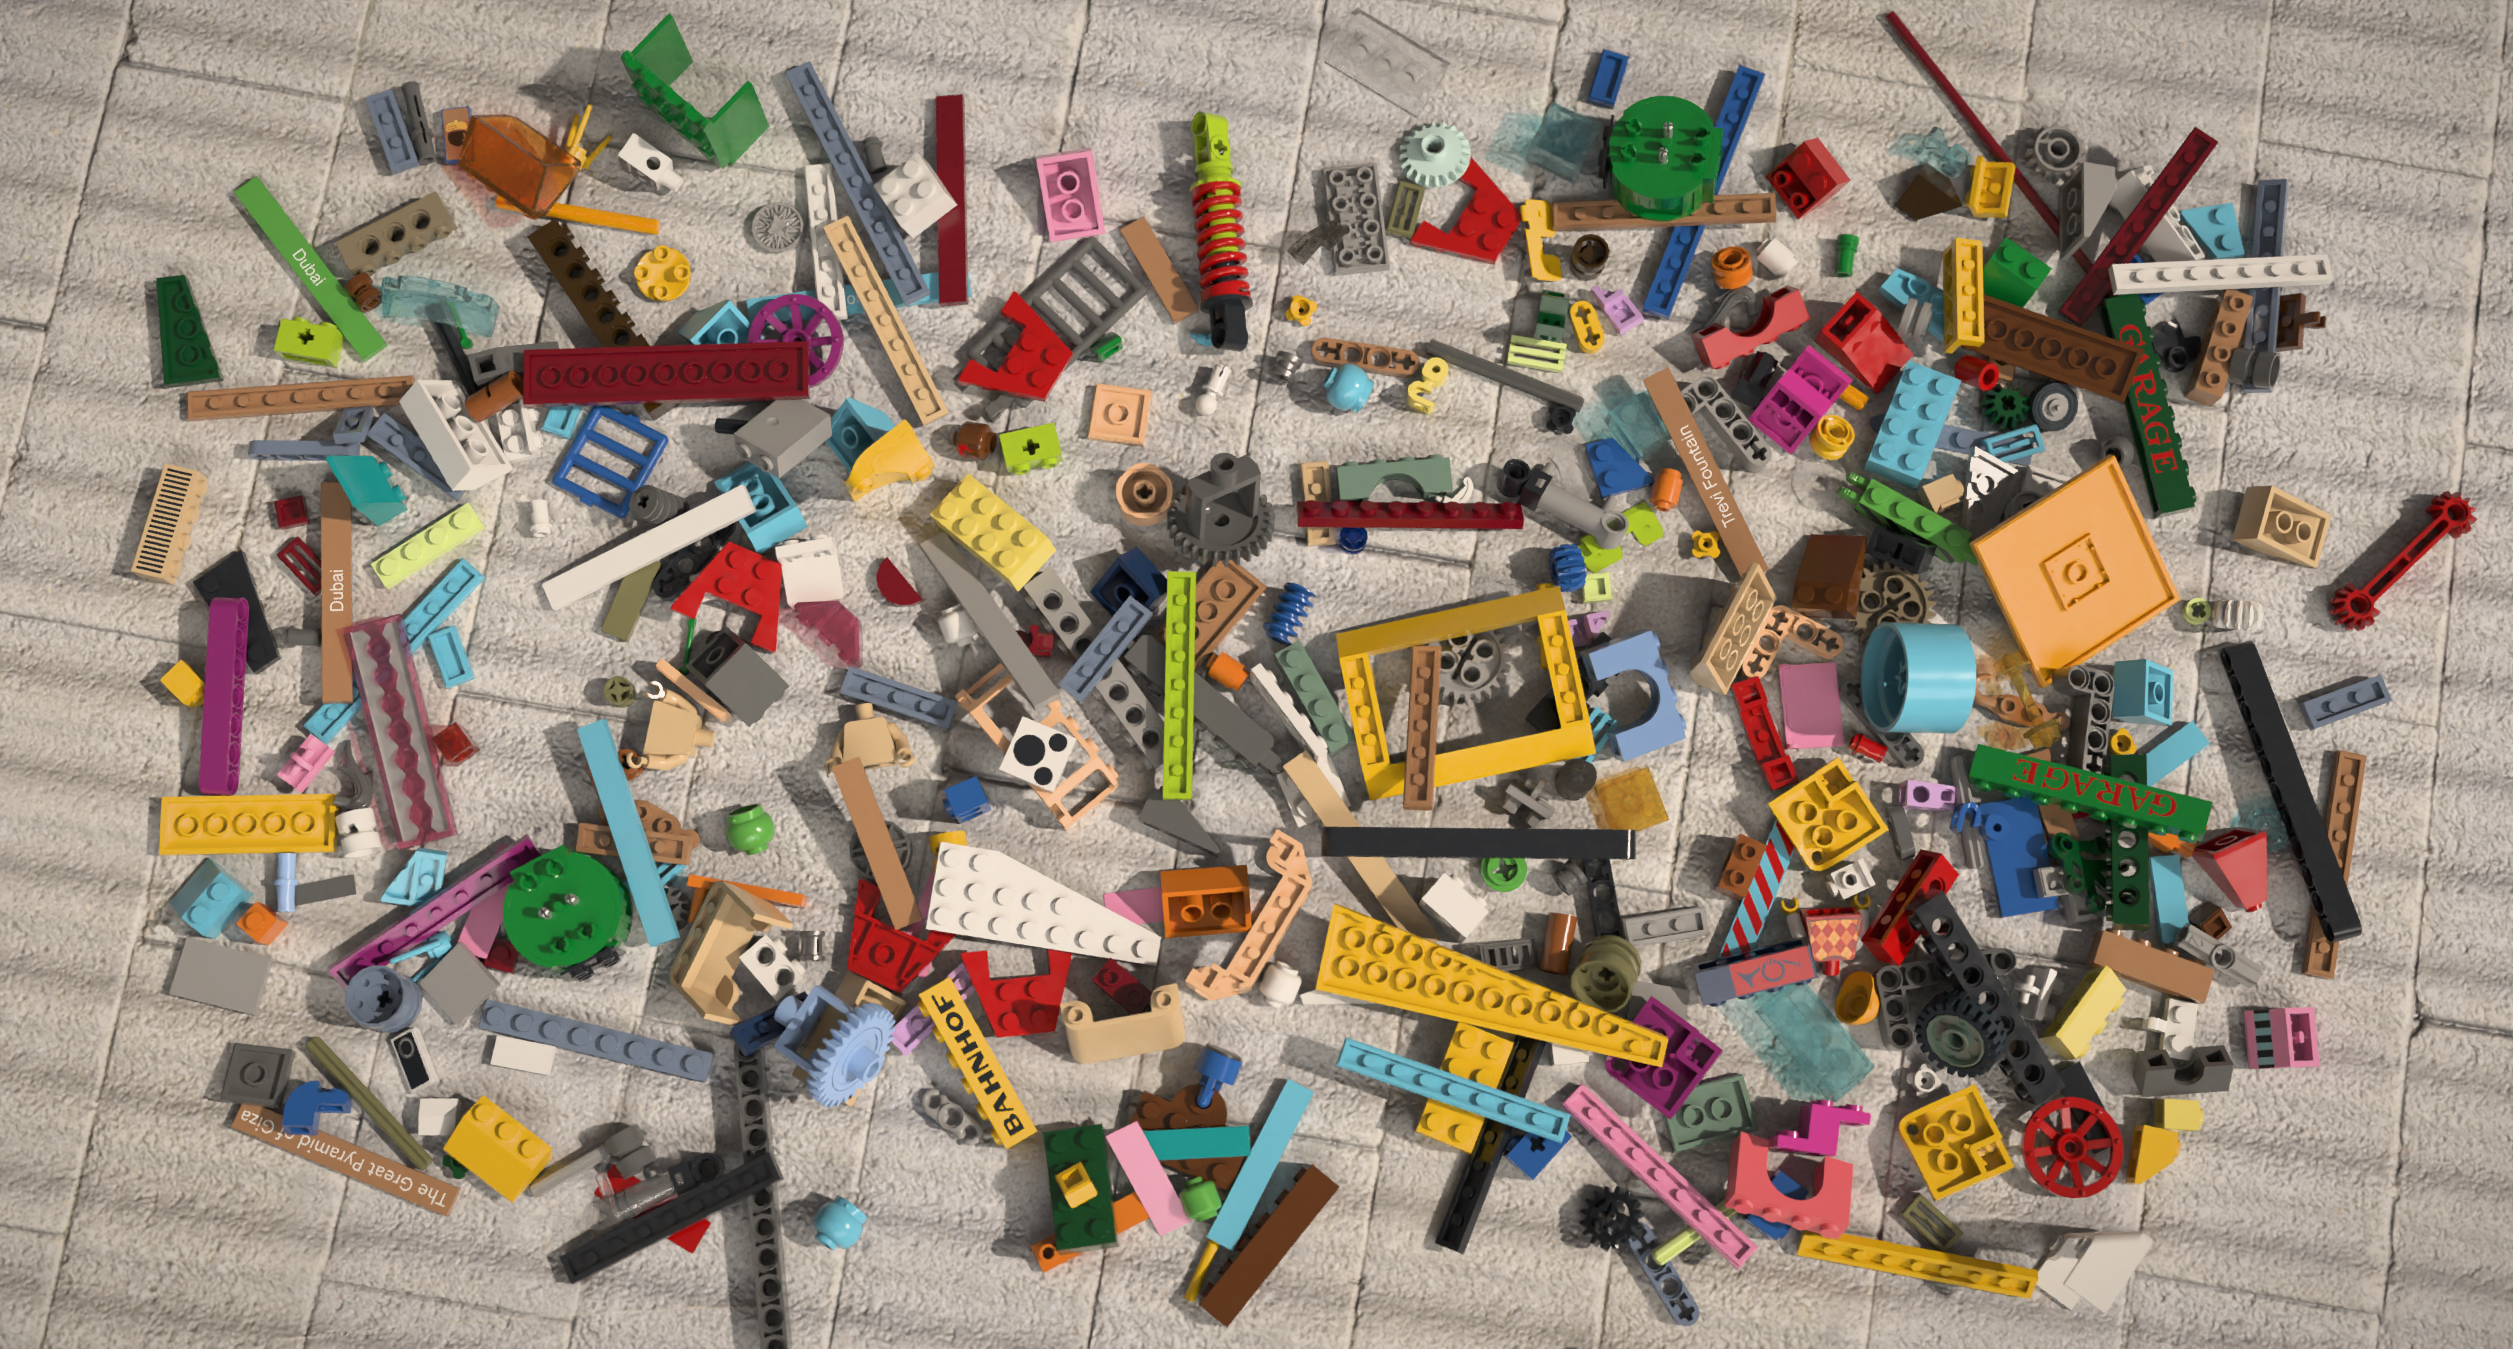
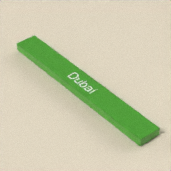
M255 176L234 191L235 195L359 356L366 362L388 345L344 290L343 286L261 180Z

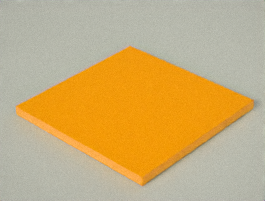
M2107 455L1969 543L2035 682L2040 688H2045L2052 683V676L2056 670L2082 664L2181 600L2114 455Z

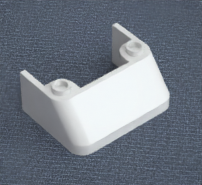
M2142 1231L2066 1233L2063 1236L2058 1234L2050 1243L2049 1249L2051 1251L2038 1269L2039 1279L2036 1286L2069 1310H2072L2078 1299L2082 1297L2103 1314H2106L2148 1251L2152 1238Z

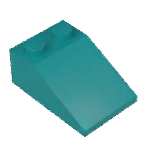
M330 455L325 458L352 505L378 527L408 510L404 503L407 497L398 484L393 485L390 480L393 473L385 461L380 463L373 456Z

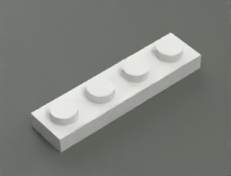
M1261 663L1253 667L1250 673V681L1303 751L1307 750L1317 766L1326 762L1328 752L1326 742L1320 735L1316 736L1310 729L1311 724L1308 718L1303 713L1299 714L1293 707L1294 702L1291 696L1286 691L1282 692L1277 686V679L1272 671L1269 669L1265 670Z

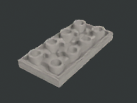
M1377 163L1322 168L1334 275L1390 270Z

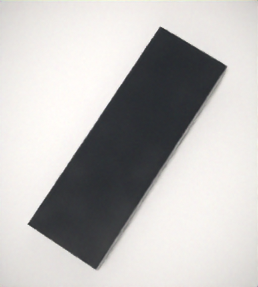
M2080 1061L2057 1071L2065 1087L2060 1089L2063 1097L2083 1098L2096 1103L2105 1110ZM2070 1108L2078 1126H2080L2089 1113L2080 1109ZM2098 1120L2084 1136L2086 1141L2108 1138L2104 1127ZM2109 1147L2091 1150L2093 1154H2097Z

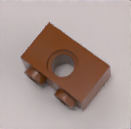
M1741 833L1736 836L1713 890L1736 901L1743 900L1748 893L1767 845Z

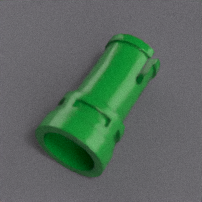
M1840 234L1837 236L1836 241L1838 256L1835 275L1851 277L1853 276L1854 255L1857 253L1859 237L1851 234Z

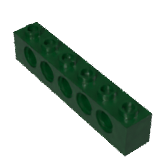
M2110 755L2109 764H2105L2104 775L2147 785V755ZM2107 819L2105 821V837L2111 838V847H2105V865H2111V876H2106L2105 888L2106 893H2111V904H2106V921H2112V930L2148 931L2150 926L2148 828L2141 826L2128 828L2120 825L2117 820ZM2121 837H2130L2135 844L2130 848H2124L2118 843V840ZM2122 865H2130L2134 868L2135 873L2131 876H2124L2119 872L2118 868ZM2123 893H2130L2135 897L2136 901L2133 904L2126 905L2120 901L2119 896Z

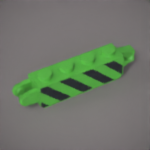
M1849 472L1845 477L1848 483L1861 489L1862 493L1859 495L1848 488L1840 487L1837 494L1842 499L1855 505L1853 510L1859 515L1879 526L1888 525L1937 545L1934 556L1946 563L1953 564L1955 561L1963 563L1965 560L1975 566L1979 564L1969 544L1974 541L1970 538L1972 533L1873 478L1868 481L1852 472Z

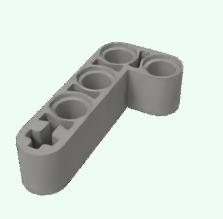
M1702 376L1681 391L1692 416L1695 417L1701 413L1747 471L1756 473L1764 469L1772 456L1769 445L1713 377ZM1698 388H1707L1710 391L1711 396H1702L1699 393ZM1715 410H1725L1728 418H1720ZM1733 431H1742L1745 435V440L1736 439ZM1749 443H1751L1752 446H1751V447L1749 446V447L1745 450L1746 446H1747ZM1759 454L1761 456V459L1757 458L1754 460L1752 458V455L1756 456Z

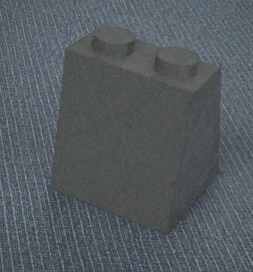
M724 626L685 666L748 727L759 721L765 711L774 702L781 699L785 690L789 687L746 642L727 626Z

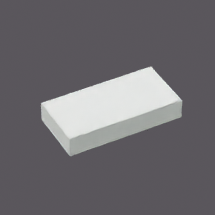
M497 1035L490 1064L550 1076L556 1046Z

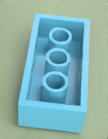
M1908 360L1901 373L1863 470L1916 490L1923 478L1961 380Z

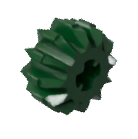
M2007 383L2004 388L2000 384H1996L1993 387V391L1988 390L1985 392L1984 397L1986 399L1980 402V407L1986 409L1981 414V417H1989L1991 419L1988 422V426H1993L1997 423L1999 431H2003L2006 426L2013 430L2017 427V423L2022 424L2025 421L2024 414L2029 412L2030 407L2024 405L2028 401V396L2020 397L2019 395L2021 387L2013 391L2011 383ZM2003 404L2008 406L2006 410L2002 408Z

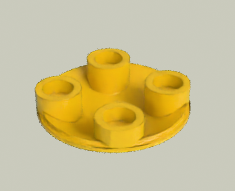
M660 245L646 252L640 258L634 270V275L639 289L645 296L655 301L666 302L680 297L687 290L691 281V267L688 260L679 251Z

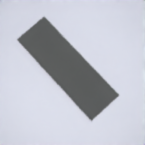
M354 874L295 886L296 906L355 895Z

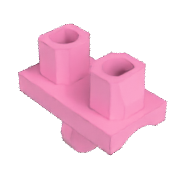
M310 734L296 752L293 751L290 755L291 758L277 775L297 791L303 793L335 751Z

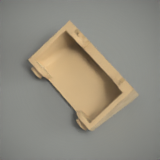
M1178 984L1163 985L1153 991L1150 1002L1152 1012L1096 1022L1090 1007L1086 1003L1081 1001L1061 1003L1062 1019L1072 1057L1081 1064H1089L1179 1047L1185 1040L1186 1031Z

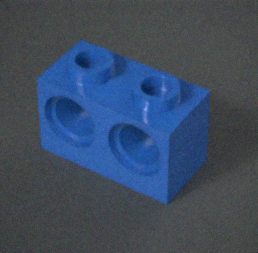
M977 776L944 789L947 797L942 799L947 813L951 819L957 818L960 824L992 811Z

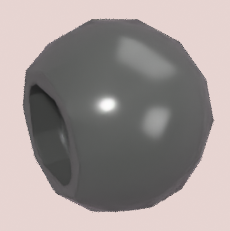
M2122 436L2106 438L2101 443L2098 451L2099 461L2109 454L2114 455L2121 470L2131 465L2135 456L2133 444L2129 439Z

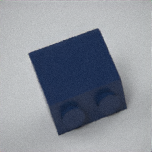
M1136 546L1117 557L1090 593L1112 617L1129 596L1153 612L1167 597V578Z

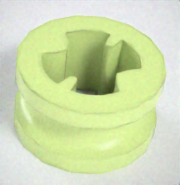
M2194 598L2184 604L2182 608L2183 619L2190 625H2199L2209 619L2211 615V606L2203 598ZM2199 606L2201 608L2200 615L2194 617L2192 615L2193 608Z

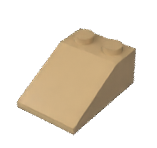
M2272 485L2247 487L2232 540L2265 554L2310 568H2317L2331 515Z

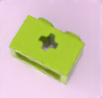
M292 317V320L282 318L274 351L283 359L337 368L345 336L337 329L336 325L328 322H320L319 325H316L300 317Z
M1054 422L999 434L1008 474L1023 475L1029 473L1032 468L1050 469L1056 467L1059 462H1063ZM1034 446V455L1029 453V447Z

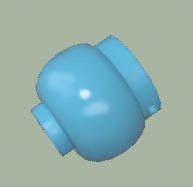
M1345 363L1338 369L1332 367L1323 382V387L1326 388V399L1333 407L1343 411L1350 409L1358 413L1369 398L1374 387V381L1367 378L1366 372L1359 366Z
M837 1195L832 1202L825 1203L817 1211L813 1221L814 1228L818 1232L815 1238L832 1251L836 1247L848 1249L861 1237L863 1232L862 1225L867 1220V1217L848 1200Z

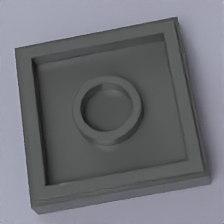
M234 1043L220 1100L226 1103L281 1109L295 1051L292 1049Z

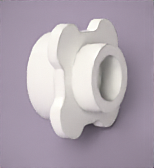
M1927 1063L1921 1064L1919 1070L1914 1073L1910 1072L1906 1076L1907 1083L1912 1084L1916 1090V1096L1919 1098H1926L1929 1092L1941 1087L1940 1078H1937L1935 1072L1932 1071L1931 1065ZM1922 1078H1925V1079H1926V1083H1925V1084H1923V1083L1921 1082V1079H1922Z

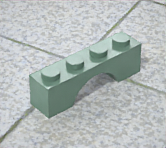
M1440 454L1426 456V459L1414 460V457H1402L1398 459V462H1386L1385 459H1376L1370 461V464L1359 465L1358 462L1354 461L1345 462L1341 467H1337L1336 471L1338 499L1345 502L1368 501L1371 493L1378 485L1390 480H1401L1411 484L1420 493L1422 499H1432L1436 496L1442 498L1443 496L1451 497L1453 485L1450 457L1442 458Z
M1300 640L1275 653L1274 661L1305 708L1316 734L1320 735L1328 746L1327 754L1333 757L1355 745V735Z

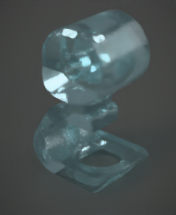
M1933 127L1914 152L1916 155H1920L1924 149H1935L1936 151L1933 156L1940 159L1939 168L1946 175L1958 178L1971 161V155L1959 144L1955 143L1950 147L1947 146L1948 141L1944 136L1943 130L1939 127Z

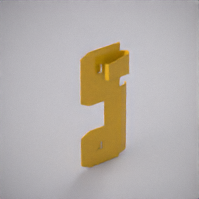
M1525 199L1526 205L1520 206L1522 222L1529 223V229L1525 228L1532 277L1537 278V280L1559 281L1563 278L1560 258L1555 255L1544 254L1541 237L1556 235V232H1553L1552 205L1543 200Z

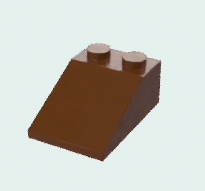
M1810 534L1795 579L1791 608L1796 613H1800L1805 617L1856 619L1867 537Z

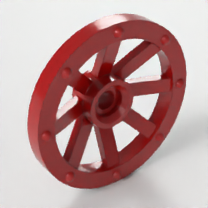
M2063 1097L2041 1105L2032 1113L2023 1129L2021 1153L2027 1171L2043 1189L2064 1198H2085L2104 1190L2117 1176L2123 1160V1140L2116 1122L2102 1107L2083 1098ZM2070 1108L2080 1109L2089 1113L2074 1133L2071 1131ZM2059 1109L2061 1135L2044 1121L2049 1114ZM2098 1120L2104 1127L2108 1138L2085 1141L2083 1137ZM2037 1129L2054 1142L2053 1146L2034 1148ZM2066 1143H2069L2072 1147L2070 1153H2067L2065 1150ZM2110 1147V1156L2106 1167L2086 1154L2087 1150ZM2055 1154L2056 1159L2046 1175L2040 1168L2036 1157ZM2077 1161H2080L2101 1176L2094 1182L2084 1186ZM2065 1162H2067L2074 1188L2055 1182Z

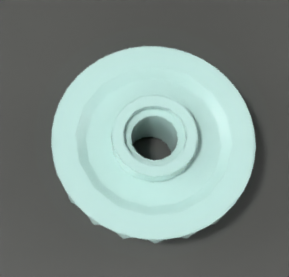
M1432 121L1429 125L1421 124L1418 129H1412L1411 133L1404 137V142L1400 145L1399 162L1402 171L1412 182L1423 187L1439 188L1455 182L1465 173L1469 166L1471 151L1469 142L1463 132L1458 131L1454 125L1451 127L1445 122L1436 124ZM1433 149L1439 150V151L1436 152V153H1430V152H1429V151H1431V150H1433Z

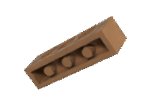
M2225 289L2215 298L2184 398L2209 407L2222 398L2229 376L2232 356L2238 348L2253 296L2233 289Z

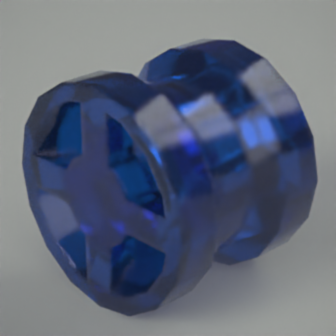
M1343 527L1339 535V546L1342 551L1350 555L1361 553L1365 549L1368 539L1366 529Z

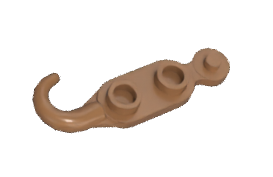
M1988 673L1976 675L1975 703L1988 708L1999 718L2031 728L2047 724L2056 732L2065 731L2069 727L2070 719L2066 713H2049L2045 706L2039 702L2009 694L1997 696L1981 694L1978 690L1979 683L1984 679H1991L1992 675Z
M634 800L644 830L694 836L692 850L699 846V834L691 829L683 830L675 816L648 801ZM601 803L598 810L599 819L602 824L609 826Z

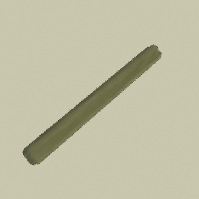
M315 1036L308 1041L306 1049L419 1170L426 1169L433 1162V1158L320 1037Z

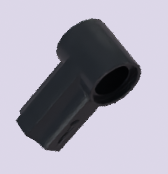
M1757 351L1745 375L1741 376L1730 398L1756 410L1767 388L1765 386L1779 361L1767 352Z

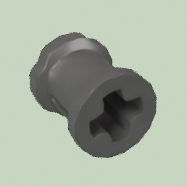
M799 931V936L802 937V955L799 956V961H825V956L822 955V937H825V931Z

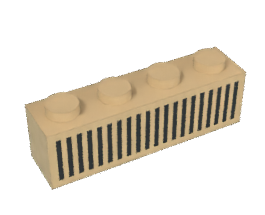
M164 464L131 572L142 578L174 585L176 578L182 572L181 561L184 551L188 550L191 543L190 532L192 526L199 518L198 507L201 497L205 496L208 489L207 477L199 471Z

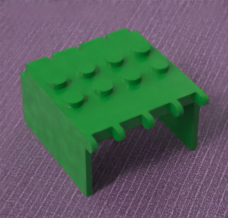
M669 13L631 52L627 50L621 55V60L633 82L631 87L638 93L636 95L637 98L719 168L724 169L729 163L733 165L770 127L755 89L749 81L710 120L705 118L692 104L686 102L673 91L670 85L693 63V60L673 16Z

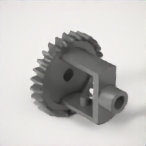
M1219 453L1211 459L1210 471L1187 480V485L1183 486L1182 493L1176 492L1175 499H1172L1170 508L1167 511V530H1169V538L1174 539V546H1181L1182 554L1191 552V560L1201 556V564L1203 565L1211 559L1213 567H1216L1219 561H1222L1224 566L1228 567L1229 560H1232L1238 566L1240 565L1241 557L1250 562L1251 554L1257 557L1260 556V549L1266 550L1268 542L1272 541V534L1275 528V513L1272 511V504L1267 502V496L1265 494L1260 496L1261 472L1257 464L1250 457L1244 455L1237 458L1230 453Z

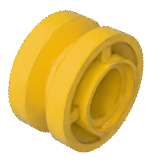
M1827 415L1819 420L1811 432L1809 444L1812 450L1820 457L1827 460H1837L1845 454L1854 441V430L1845 419L1836 415Z

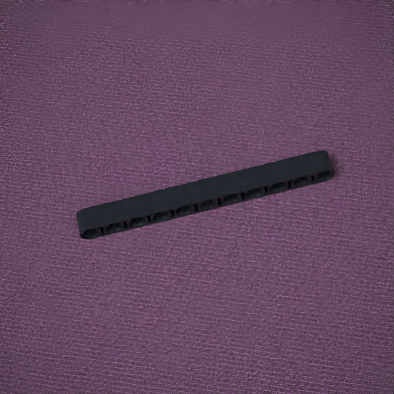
M2251 640L2224 647L2220 652L2222 664L2323 933L2330 943L2360 936L2362 934L2360 919L2258 650Z
M1321 827V856L1629 860L1636 859V830Z

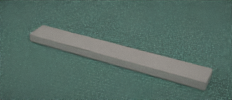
M945 531L920 543V548L1034 711L1036 712L1060 699V692Z

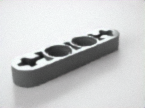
M1852 677L1842 682L1839 686L1840 699L1880 744L1887 747L1888 753L1897 763L1907 769L1920 765L1924 760V750L1910 733L1898 732L1896 741H1888L1885 739L1883 732L1876 730L1865 716L1863 703L1858 708L1855 704L1860 700L1855 695L1849 697L1846 694L1849 690L1846 686L1847 684L1850 687L1856 685L1858 687L1856 694L1862 699L1861 680ZM1905 739L1907 743L1903 744L1907 751L1913 749L1916 752L1914 755L1916 761L1914 762L1912 759L1906 761L1904 758L1907 754L1902 747L1896 751L1894 746Z

